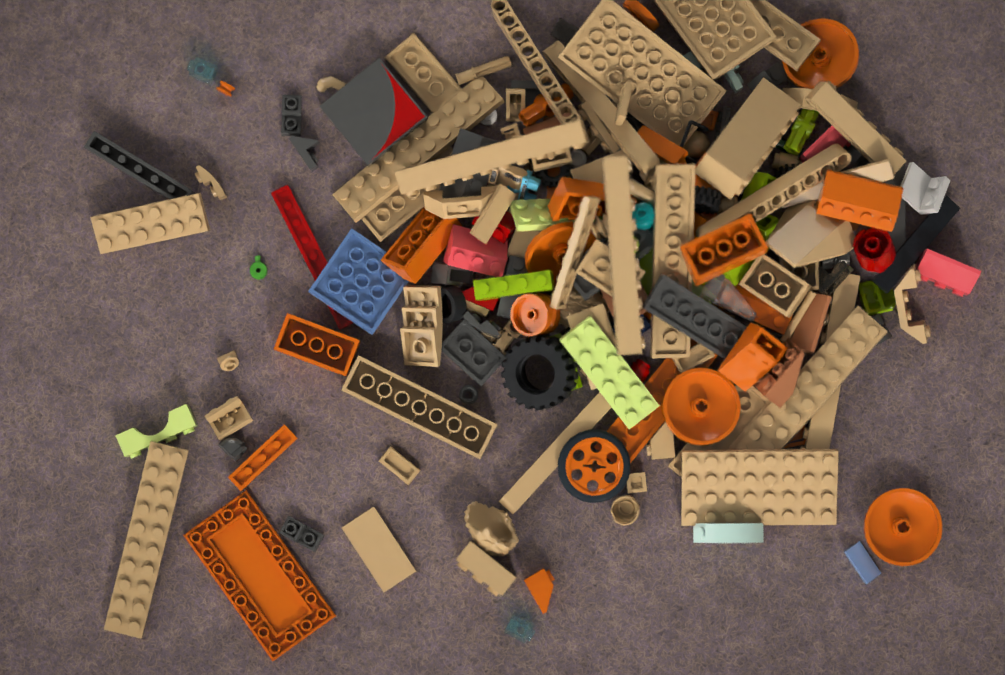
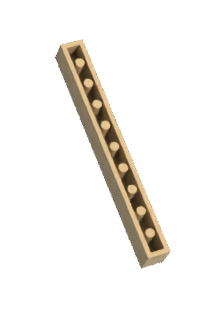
M583 118L398 170L395 172L401 195L407 193V196L418 194V190L423 188L426 191L436 189L437 184L443 183L444 186L454 184L455 179L462 178V181L474 178L473 174L480 173L481 176L492 173L491 169L499 168V171L511 168L510 164L517 162L518 165L529 163L528 159L536 157V160L547 158V154L554 152L555 155L565 153V148L572 146L574 150L585 147L584 143H587L589 139Z
M627 156L602 158L616 352L618 355L639 354L645 348V339L641 337L640 332L644 325L643 317H639V309H642L641 297L638 298L637 290L641 289L640 278H636V270H639V260L635 258L634 252L638 250L637 239H633V231H636V221L632 219L631 211H635L634 199H630V192L633 191V181L629 180L628 173L632 171L631 160H627Z
M836 272L835 276H831L830 287H833L832 294H828V296H831L828 314L826 313L823 325H826L825 333H821L820 344L823 345L855 310L860 282L859 275ZM841 385L809 419L808 427H804L802 437L806 441L800 449H830Z

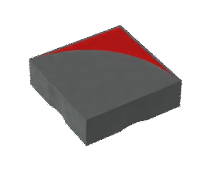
M380 58L320 105L323 113L337 130L342 133L368 167L380 159L399 140L408 136L414 129L428 120V116Z

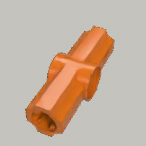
M562 84L561 87L569 100L574 97L573 91L568 84ZM542 93L536 96L533 104L518 113L519 119L526 127L545 115H555ZM555 97V98L553 99V101L558 102V101H560L562 98H560V97Z

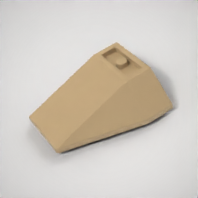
M818 199L787 207L766 241L769 248L794 268L842 256L854 249L853 241L855 235L850 222L816 214Z

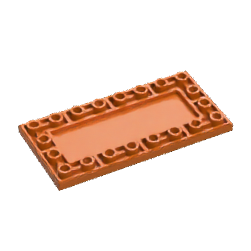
M247 490L183 535L272 661L279 658L336 616Z

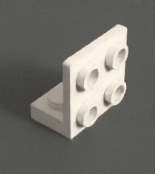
M910 162L900 186L903 187L902 199L920 215L938 213L950 180L946 176L931 178L914 162Z

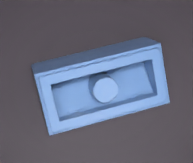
M860 541L844 551L865 584H868L881 574Z

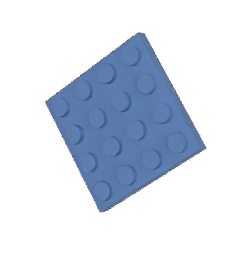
M351 228L308 292L373 335L402 292L403 287L409 281L403 279L382 263L381 259L386 254L385 250Z

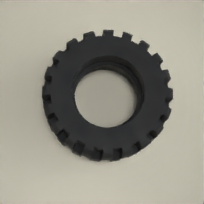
M547 334L530 336L511 346L512 349L508 350L505 354L506 360H503L501 365L504 367V371L501 372V378H505L503 386L504 389L508 387L510 391L508 395L510 398L515 397V403L518 405L524 404L525 408L530 410L533 408L535 410L549 409L560 404L572 394L571 390L575 389L577 385L575 379L579 376V372L575 371L578 363L573 361L572 355L559 342V338L555 336L551 338ZM532 355H542L553 365L555 379L552 386L546 390L534 387L526 377V362Z

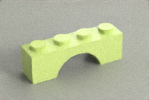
M185 404L169 411L168 423L158 434L147 436L136 428H131L115 436L124 457L130 456L133 459L142 455V450L147 448L149 450L151 441L158 443L166 441V443L176 440V435L180 433L187 435L194 432V427L198 425L190 406Z

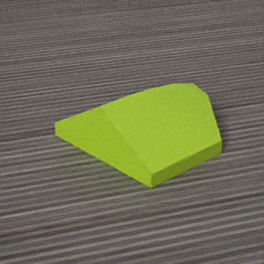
M873 281L859 283L858 291L861 305L869 316L893 311L896 306L893 289L889 293H885Z

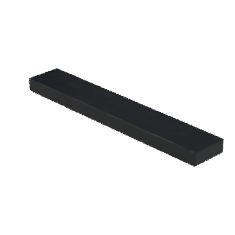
M947 195L944 196L939 212L929 214L896 252L893 263L884 272L878 273L872 281L882 291L889 293L960 210V207Z

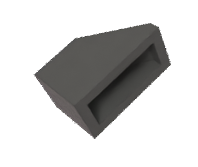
M433 263L431 282L474 287L473 280H475L476 272L446 264Z

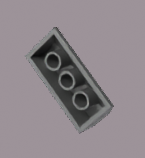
M460 128L451 155L499 141ZM480 173L473 174L474 178L462 181V178L455 179V183L444 186L441 183L439 190H443L444 199L481 196V187L486 186L490 174L483 176Z

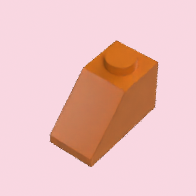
M544 568L524 579L525 584L543 614L547 612L554 586L552 581L555 580L549 570L545 571Z

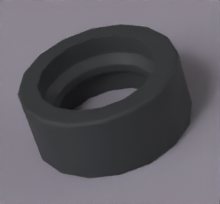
M455 285L441 287L443 322L450 323L461 320L462 316L466 313V300L463 292ZM447 296L451 301L452 312L449 311L447 306Z

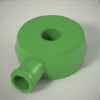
M255 256V263L250 267V275L254 279L261 280L266 277L268 268L261 262V256Z

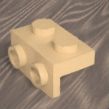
M238 396L228 399L226 403L212 409L205 415L206 420L210 423L220 441L253 421Z

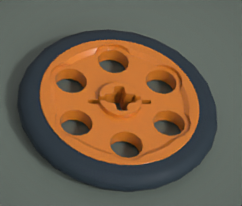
M586 430L571 437L563 446L558 459V474L564 488L573 497L589 503L604 502L616 496L626 485L631 470L630 457L624 444L616 436L602 430ZM595 441L601 444L599 452L591 450L590 446ZM575 450L583 451L584 457L582 460L576 461L573 458ZM611 452L617 455L616 462L612 464L606 460L607 455ZM593 461H596V464L605 466V468L599 467L595 469V472H592V468L583 465L593 464ZM574 469H579L582 472V477L579 480H574L571 476ZM607 472L615 474V480L611 483L605 481V474ZM590 480H595L598 483V487L594 491H589L587 488V483Z

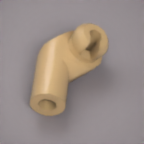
M329 76L320 79L317 82L316 88L319 92H325L330 87L340 90L346 83Z

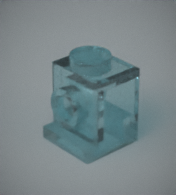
M198 57L195 58V61L191 60L187 67V71H190L188 74L190 77L210 86L219 69L217 65ZM200 66H203L204 71L201 73L198 72V68Z
M513 615L504 633L525 643L526 640L530 641L535 631L532 630L534 625ZM520 626L524 628L522 634L517 632V628Z

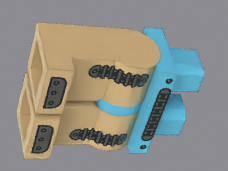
M510 165L511 168L499 171V168L491 169L492 173H490L487 186L504 185L516 194L513 200L537 199V195L528 193L529 189L537 192L541 183L540 179L532 176L533 171H526Z

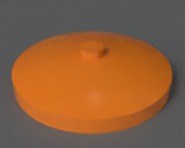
M814 19L801 24V26L821 39V42L798 71L782 61L786 75L799 88L814 89L820 81H829L836 88H839L852 77L858 66L859 48L854 34L842 23L831 19Z
M562 222L552 225L535 236L525 254V266L528 273L546 270L553 271L556 288V279L561 272L562 260L567 253L568 241L574 230V222ZM590 230L584 252L596 240L592 230Z
M694 368L679 374L667 387L662 404L665 422L672 433L686 443L699 446L717 443L728 436L738 422L741 408L740 398L733 383L720 372L709 368Z
M908 488L892 489L879 495L869 506L864 519V535L870 549L881 560L892 565L911 566L924 561L936 550L942 536V519L936 505L923 493Z

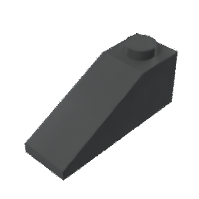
M510 255L506 276L526 273L525 258ZM521 294L501 297L497 316L511 319L510 311L512 305Z

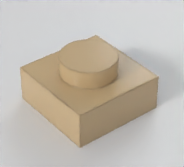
M645 472L629 474V479L626 483L628 494L647 491Z

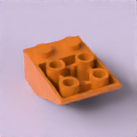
M750 323L718 368V371L746 392L777 365L788 348L762 327Z

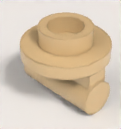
M235 350L217 358L221 369L224 371H232L239 365Z

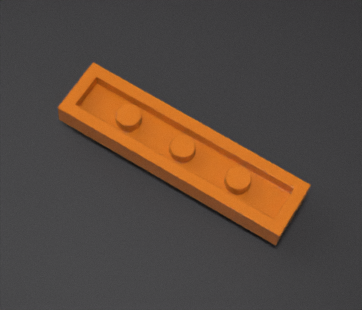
M284 424L228 478L240 491H243L298 438Z

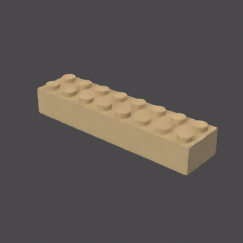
M359 355L341 389L343 392L480 460L498 425Z

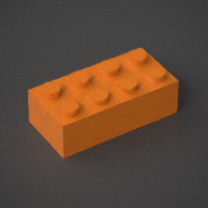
M287 313L274 350L348 377L361 341Z

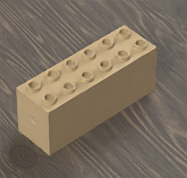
M763 77L695 169V174L729 199H732L735 194L739 196L799 114L797 109L801 104Z

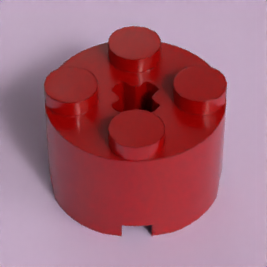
M874 227L868 230L863 229L856 235L853 241L857 260L865 270L882 273L893 263L896 256L891 236L886 230Z

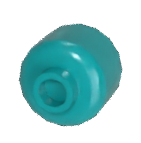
M642 202L636 204L635 211H631L632 219L636 221V228L639 230L651 228L654 225L655 219L653 207Z

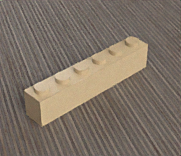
M820 81L805 99L870 163L889 159L895 175L906 162L902 157L904 154L898 148H893L889 144L890 140L885 135H880L876 131L877 127L872 122H867L863 118L864 114L849 104L850 100L844 95L840 96L836 92L837 88L829 81Z

